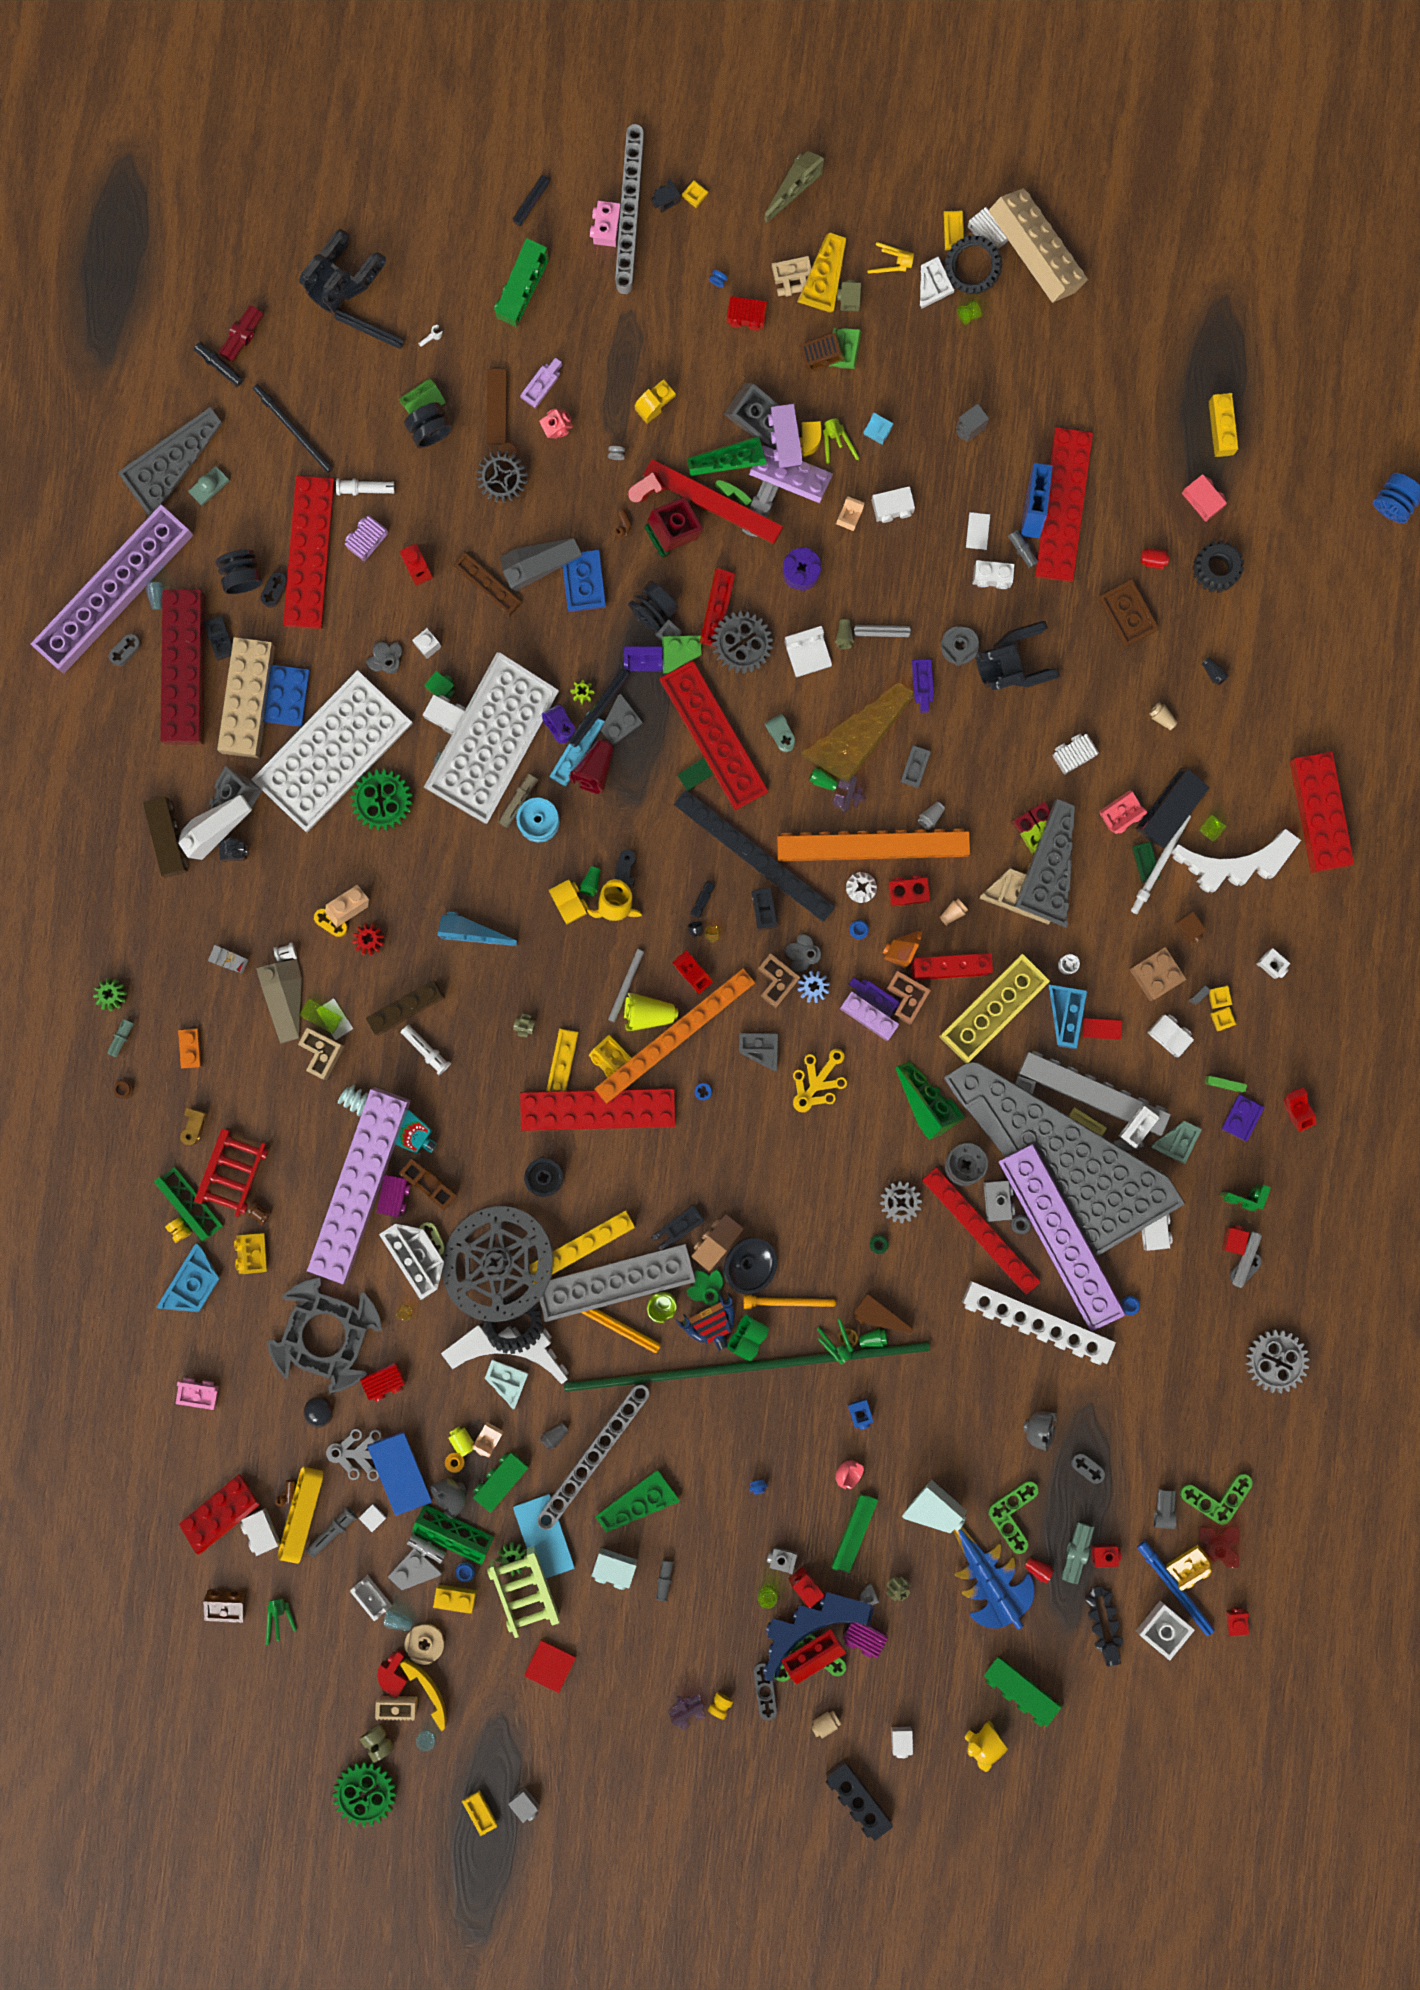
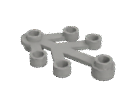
M358 1428L352 1430L350 1436L341 1444L334 1443L328 1447L326 1451L327 1458L333 1463L339 1462L348 1472V1477L351 1480L359 1478L360 1470L354 1468L347 1458H354L366 1471L369 1480L375 1481L379 1478L377 1470L366 1460L372 1459L369 1450L366 1449L368 1444L381 1439L382 1433L380 1430H373L369 1437L355 1450H348L347 1448L354 1441L362 1438L363 1433ZM354 1431L359 1432V1438L353 1436ZM373 1432H377L379 1434L378 1439L373 1438ZM333 1450L339 1451L338 1457L333 1455ZM352 1470L357 1471V1477L351 1476ZM372 1471H375L377 1473L376 1478H372L370 1476V1473Z

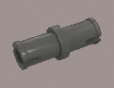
M1019 530L1008 536L1017 549L1016 553L1021 555L1028 568L1039 562L1029 548L1031 547L1030 544L1025 542Z
M661 1560L655 1600L668 1602L674 1562Z

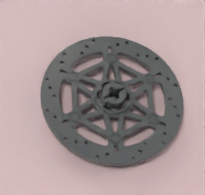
M506 1206L485 1208L463 1220L451 1234L442 1258L444 1261L442 1269L443 1282L451 1300L469 1316L488 1322L514 1319L531 1309L547 1289L553 1270V1250L546 1231L529 1214ZM506 1221L517 1224L526 1230L528 1235L521 1239L503 1230L502 1223ZM487 1223L491 1224V1229L471 1244L466 1242L468 1236L477 1228ZM496 1234H498L499 1247H494ZM503 1235L517 1242L505 1248ZM490 1237L488 1249L477 1247L478 1244ZM533 1245L536 1246L538 1253L536 1275L530 1274L529 1248ZM519 1246H522V1248L514 1256H512L510 1251ZM473 1250L484 1253L482 1259L472 1253ZM460 1252L465 1254L466 1279L462 1282H459L457 1275V1259ZM523 1253L525 1267L524 1269L520 1268L517 1264H515V1261ZM471 1258L480 1264L472 1274L470 1272ZM513 1268L519 1271L522 1277L511 1275ZM482 1271L484 1277L473 1282V1279ZM507 1278L518 1281L515 1285L504 1291ZM489 1280L491 1293L479 1288L478 1285ZM501 1280L499 1293L497 1294L495 1281ZM523 1284L529 1286V1289L523 1296L510 1304L504 1305V1298ZM474 1289L492 1298V1306L476 1303L467 1295V1292Z

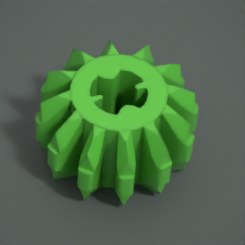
M107 978L106 983L100 981L101 988H94L96 991H99L98 994L93 995L94 998H99L96 1001V1005L102 1004L101 1009L106 1010L108 1007L109 1011H113L114 1006L118 1009L121 1008L119 1001L126 1002L122 996L127 995V992L121 991L125 986L123 984L118 985L119 980L116 979L112 982L110 978ZM107 992L114 994L113 997L107 996Z
M514 1542L510 1543V1549L504 1544V1551L498 1550L497 1552L502 1556L496 1558V1562H502L498 1567L510 1563L508 1556L515 1555L516 1561L524 1559L523 1555L527 1553V1549L520 1551L522 1544H518L517 1548H514ZM521 1568L516 1569L519 1574H522ZM515 1570L511 1571V1576L515 1575Z

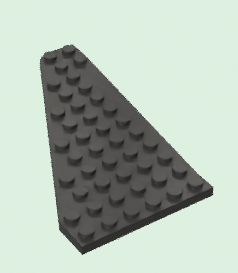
M966 1063L944 1077L955 1096L971 1113L1005 1157L1034 1143L1095 1257L1185 1204L1169 1176L982 1063Z

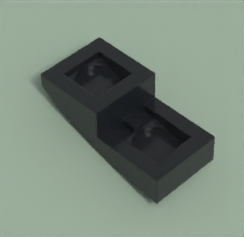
M220 616L205 621L204 624L217 661L230 657L233 645L223 617Z

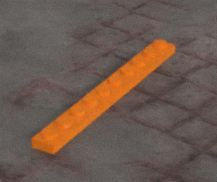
M744 969L740 970L594 1088L595 1091L607 1104L754 985L755 982Z

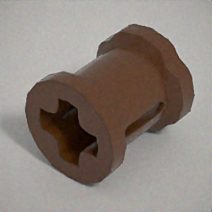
M255 1201L246 1213V1216L253 1217L263 1226L272 1212L270 1210L266 1211Z

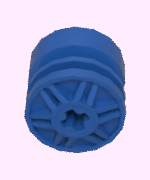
M1392 473L1386 481L1384 489L1380 490L1378 496L1374 499L1373 505L1388 519L1398 523H1406L1410 515L1413 514L1414 507H1417L1420 503V485L1408 476Z

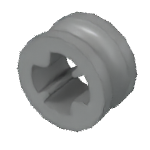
M610 446L608 448V451H610L608 454L609 459H625L623 455L625 448L620 446Z

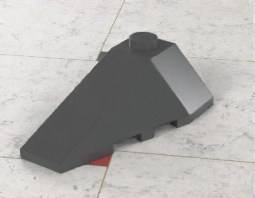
M575 538L516 548L501 556L500 560L503 573L511 589L518 591L583 555Z
M225 766L215 783L214 788L217 790L214 799H210V810L239 795H243L249 806L252 807L262 790L252 780Z

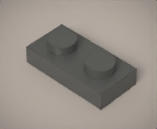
M912 746L900 781L901 783L919 788L931 751Z

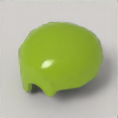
M668 1292L655 1293L650 1297L647 1305L648 1316L653 1321L664 1323L667 1319L673 1317L677 1310L676 1299Z

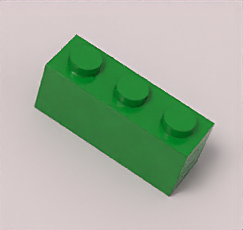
M513 1451L510 1454L505 1453L499 1460L501 1465L497 1469L493 1467L486 1475L488 1480L485 1484L480 1482L473 1491L476 1493L473 1499L490 1513L530 1466Z

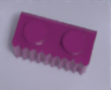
M384 1175L376 1213L394 1217H401V1214H405L407 1203L404 1201L405 1196L410 1193L411 1184L405 1178Z
M849 1623L842 1638L845 1640L844 1644L852 1649L858 1647L862 1649L861 1653L869 1658L873 1656L878 1658L888 1640V1634L872 1625Z

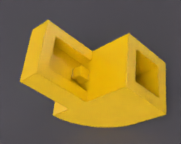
M663 379L654 388L648 389L637 400L635 410L648 424L661 413V408L673 399L676 393Z
M821 421L802 422V437H799L803 457L812 455L818 449L821 440Z

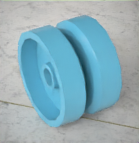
M531 798L525 801L518 809L516 816L517 826L528 840L537 843L546 842L552 839L558 832L560 826L559 814L554 805L548 800ZM541 817V821L536 823L534 819Z

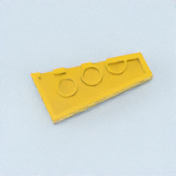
M832 233L826 235L797 302L830 313L834 311L846 238Z

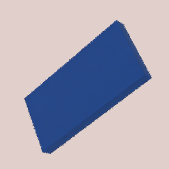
M404 1431L367 1445L395 1516L432 1502Z

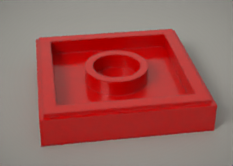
M541 1639L524 1677L559 1693L576 1656Z

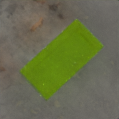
M308 999L300 1013L301 1017L332 1034L335 1033L343 1018L311 999Z

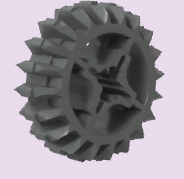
M498 450V457L491 452L490 456L492 459L490 460L485 456L484 460L487 463H479L483 470L477 469L476 471L477 473H482V477H476V480L483 481L478 487L482 488L485 486L486 489L482 491V494L484 495L489 491L488 499H492L495 495V502H499L500 497H502V502L505 503L507 500L506 496L509 497L510 501H513V493L517 497L520 496L517 489L525 490L520 484H527L526 480H522V476H527L528 474L521 473V470L525 469L526 466L522 465L519 467L518 464L522 460L519 458L514 461L516 454H512L509 458V451H505L504 456H502L501 450ZM499 460L511 463L514 468L507 471L504 470L499 464ZM493 464L495 474L487 480V471ZM500 471L502 473H510L504 477V482H501L502 480H494L500 475ZM517 473L516 484L510 489L509 478ZM500 483L505 493L493 490L490 485Z

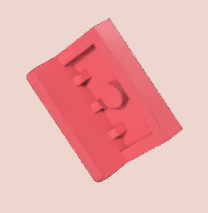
M1129 790L1100 810L1099 813L1108 829L1118 834L1124 832L1132 823L1140 821L1147 814V811L1141 807L1134 793Z

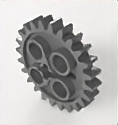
M741 611L737 613V617L734 613L730 614V618L725 616L723 618L724 622H718L720 628H714L717 634L711 636V638L716 640L711 646L717 648L713 651V654H719L716 660H723L722 667L728 664V671L734 667L735 673H738L740 669L743 674L747 672V668L750 672L754 671V667L759 669L761 667L760 663H766L764 657H770L767 651L773 649V647L768 645L773 639L767 637L771 634V631H765L768 625H761L762 618L756 621V614L750 618L749 612H746L744 616ZM741 625H745L748 628L747 634L741 632ZM750 634H756L753 638L745 642L743 645L739 646L734 651H728L731 647L739 643L741 640L745 639ZM726 635H729V636L732 637V639H733V643H732V644H728V643L725 641V636H726ZM752 641H756L758 643V650L752 648ZM737 651H740V652L743 653V655H744L743 660L737 659V657H736V652H737Z

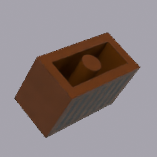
M826 333L821 338L810 339L800 345L804 364L809 372L845 360L840 339L836 333Z

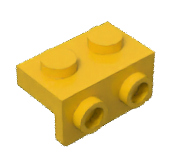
M1196 1545L1168 1563L1166 1568L1179 1582L1178 1588L1182 1591L1194 1586L1201 1578H1207L1212 1572V1561L1199 1545Z

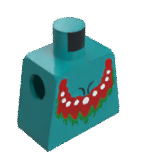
M407 1110L395 1145L414 1153H419L423 1147L432 1153L438 1143L429 1138L433 1130L411 1110Z

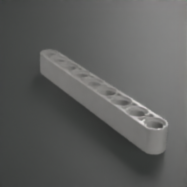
M637 124L629 126L626 132L615 277L616 289L621 294L631 292L634 278L644 146L643 129ZM633 134H638V135H640V136H639L638 138H636V139H634V138L631 137V135H633ZM632 152L638 153L636 157H632L629 154ZM631 170L637 172L635 175L628 174V172ZM631 188L636 190L632 194L626 192L628 189ZM627 207L634 208L632 212H627L625 209ZM626 225L633 227L631 230L624 229ZM625 243L632 245L629 249L622 247ZM623 262L630 263L628 267L621 266ZM622 280L629 282L625 286L619 284Z
M636 1384L633 1386L538 1515V1525L540 1528L548 1530L555 1525L649 1397V1391L645 1385ZM643 1388L645 1396L637 1398L635 1396L636 1389ZM632 1404L634 1406L633 1412L630 1414L624 1413V1405ZM616 1419L622 1422V1427L618 1430L611 1427V1423ZM607 1435L610 1437L611 1441L608 1445H602L599 1442L602 1436ZM596 1451L599 1454L596 1461L588 1459L590 1452ZM579 1467L586 1468L587 1474L584 1477H579L576 1474V1470ZM567 1483L575 1485L573 1492L568 1493L565 1491L564 1487ZM555 1499H561L564 1505L556 1509L552 1503ZM549 1515L552 1521L550 1524H543L541 1517Z

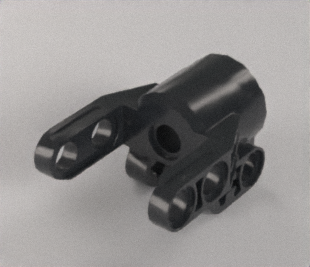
M342 229L334 233L321 252L313 257L299 278V283L304 286L306 294L318 306L331 314L336 312L345 299L349 300L367 290L386 263V257L376 252L369 256L354 277L345 269L334 265L348 245L349 234Z
M1046 621L1036 622L1008 631L993 645L992 649L976 654L979 675L986 688L991 687L992 690H998L1012 685L1030 687L1060 677L1058 668L1044 669L1025 675L1018 654V646L1015 641L1043 633L1044 630L1048 629Z

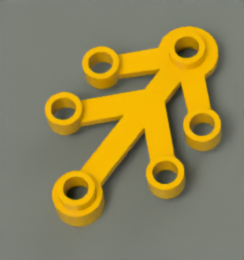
M833 1049L829 1053L830 1060L817 1077L814 1065L816 1062L815 1056L809 1054L804 1058V1062L807 1065L810 1087L805 1092L803 1085L804 1072L796 1070L793 1073V1079L796 1081L798 1095L793 1100V1106L797 1111L807 1112L812 1105L833 1104L836 1098L833 1093H827L821 1097L812 1096L818 1090L843 1089L846 1087L847 1081L843 1077L823 1082L833 1067L844 1060L842 1050ZM834 1053L840 1054L839 1060L833 1058ZM808 1057L814 1059L812 1064L807 1063L806 1059ZM797 1072L802 1074L801 1079L795 1078ZM841 1079L845 1082L843 1087L838 1086V1080ZM827 1095L833 1096L832 1102L826 1101ZM801 1099L806 1100L805 1106H800L799 1101Z

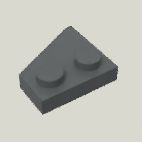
M619 694L601 732L612 743L613 747L641 726L643 722L623 696Z
M739 1033V1053L773 1071H777L778 1034Z

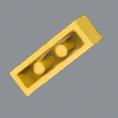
M1232 393L1213 395L1209 400L1214 454L1215 457L1231 456L1238 450Z

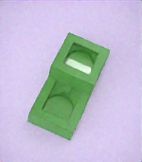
M721 480L716 482V488L723 496L729 499L735 497L742 506L750 508L752 500L744 492Z

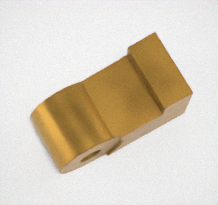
M186 1108L184 1115L188 1116L189 1119L185 1130L180 1135V1139L185 1145H194L200 1140L208 1113L193 1108Z

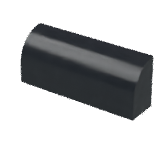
M1180 768L1135 829L1154 844L1165 848L1210 787L1189 769Z

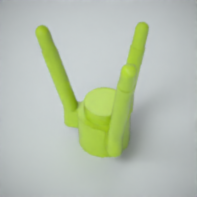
M835 418L824 423L826 429L823 430L826 463H830L829 436L830 438H836L838 446L841 448V434L855 459L859 460V456L844 431L843 425H840L839 419Z

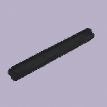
M621 669L569 738L568 743L577 747L629 678V673L626 670Z

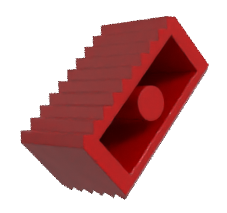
M730 296L727 324L734 328L748 326L750 330L758 331L760 328L764 329L767 301Z
M397 1362L360 1379L368 1400L374 1399L375 1402L385 1398V1393L392 1391L394 1394L403 1390L402 1386L406 1384Z

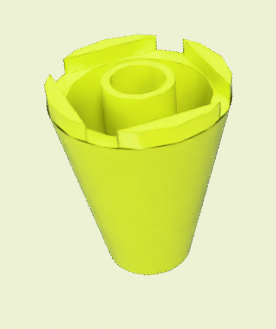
M628 993L629 997H626L624 1018L628 1020V1024H625L626 1031L673 1024L674 1020L678 1018V1009L675 1008L674 1004L635 993Z

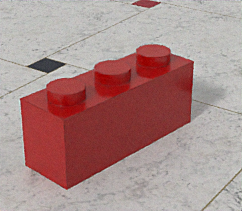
M830 1629L781 1660L789 1677L797 1685L846 1654L838 1637Z

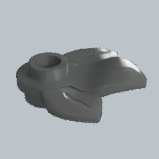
M376 642L373 646L374 656L366 660L367 665L376 672L383 670L388 674L396 673L400 667L401 646L398 642L391 644L390 647L384 642Z
M804 934L798 935L797 943L789 944L784 948L785 954L793 960L790 970L794 972L807 970L810 964L818 963L822 956L821 950L813 944L812 939L808 935ZM810 951L814 952V957L812 958L809 957Z

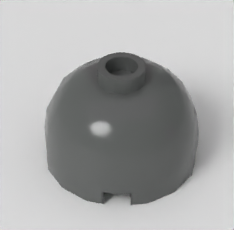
M1038 1411L1029 1420L1025 1421L1023 1431L1026 1432L1027 1440L1032 1446L1048 1451L1047 1447H1051L1056 1431L1053 1421L1057 1422V1414L1050 1411Z
M447 1478L441 1479L430 1486L434 1499L439 1507L442 1506L444 1509H447L444 1513L449 1518L453 1519L463 1511L466 1505L465 1493L467 1490L461 1482L457 1483L455 1480Z

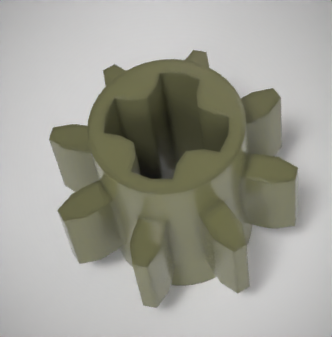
M522 1013L521 1017H516L513 1030L518 1031V1036L527 1038L528 1034H533L536 1020H531V1015Z
M902 1576L900 1578L893 1577L887 1583L889 1590L886 1593L894 1601L897 1599L903 1601L909 1596L910 1591L908 1588L911 1585Z

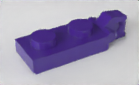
M931 659L912 660L915 703H920V713H927L929 711L928 702H933L934 696Z
M852 978L848 984L856 990L854 994L889 1018L900 1004V1002L869 981L863 980L859 982Z

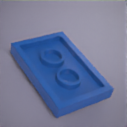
M599 550L581 552L583 556L563 566L568 612L606 607Z
M271 665L264 722L303 727L310 670Z

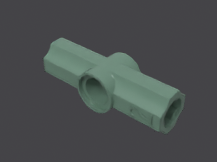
M1077 1522L1072 1542L1067 1547L1062 1580L1078 1584L1083 1565L1086 1564L1089 1556V1544L1094 1527Z

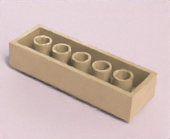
M1024 188L1001 196L988 210L1052 303L1076 293L1088 280L1083 270L1075 262L1062 240L1052 229L1051 224L1045 219L1041 210L1036 206L1030 194Z
M235 637L233 639L217 749L222 754L260 758L271 665H273L275 646L272 642Z

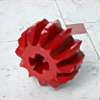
M365 923L364 930L358 926L357 930L360 933H353V936L358 939L353 940L352 943L359 944L355 950L360 951L362 949V955H366L368 951L369 955L373 956V949L379 953L380 949L377 946H384V943L379 940L384 939L385 936L379 935L382 929L378 928L375 930V924H372L369 929L368 924ZM372 935L371 938L373 939V941L368 942V944H365L367 942L364 940V938Z

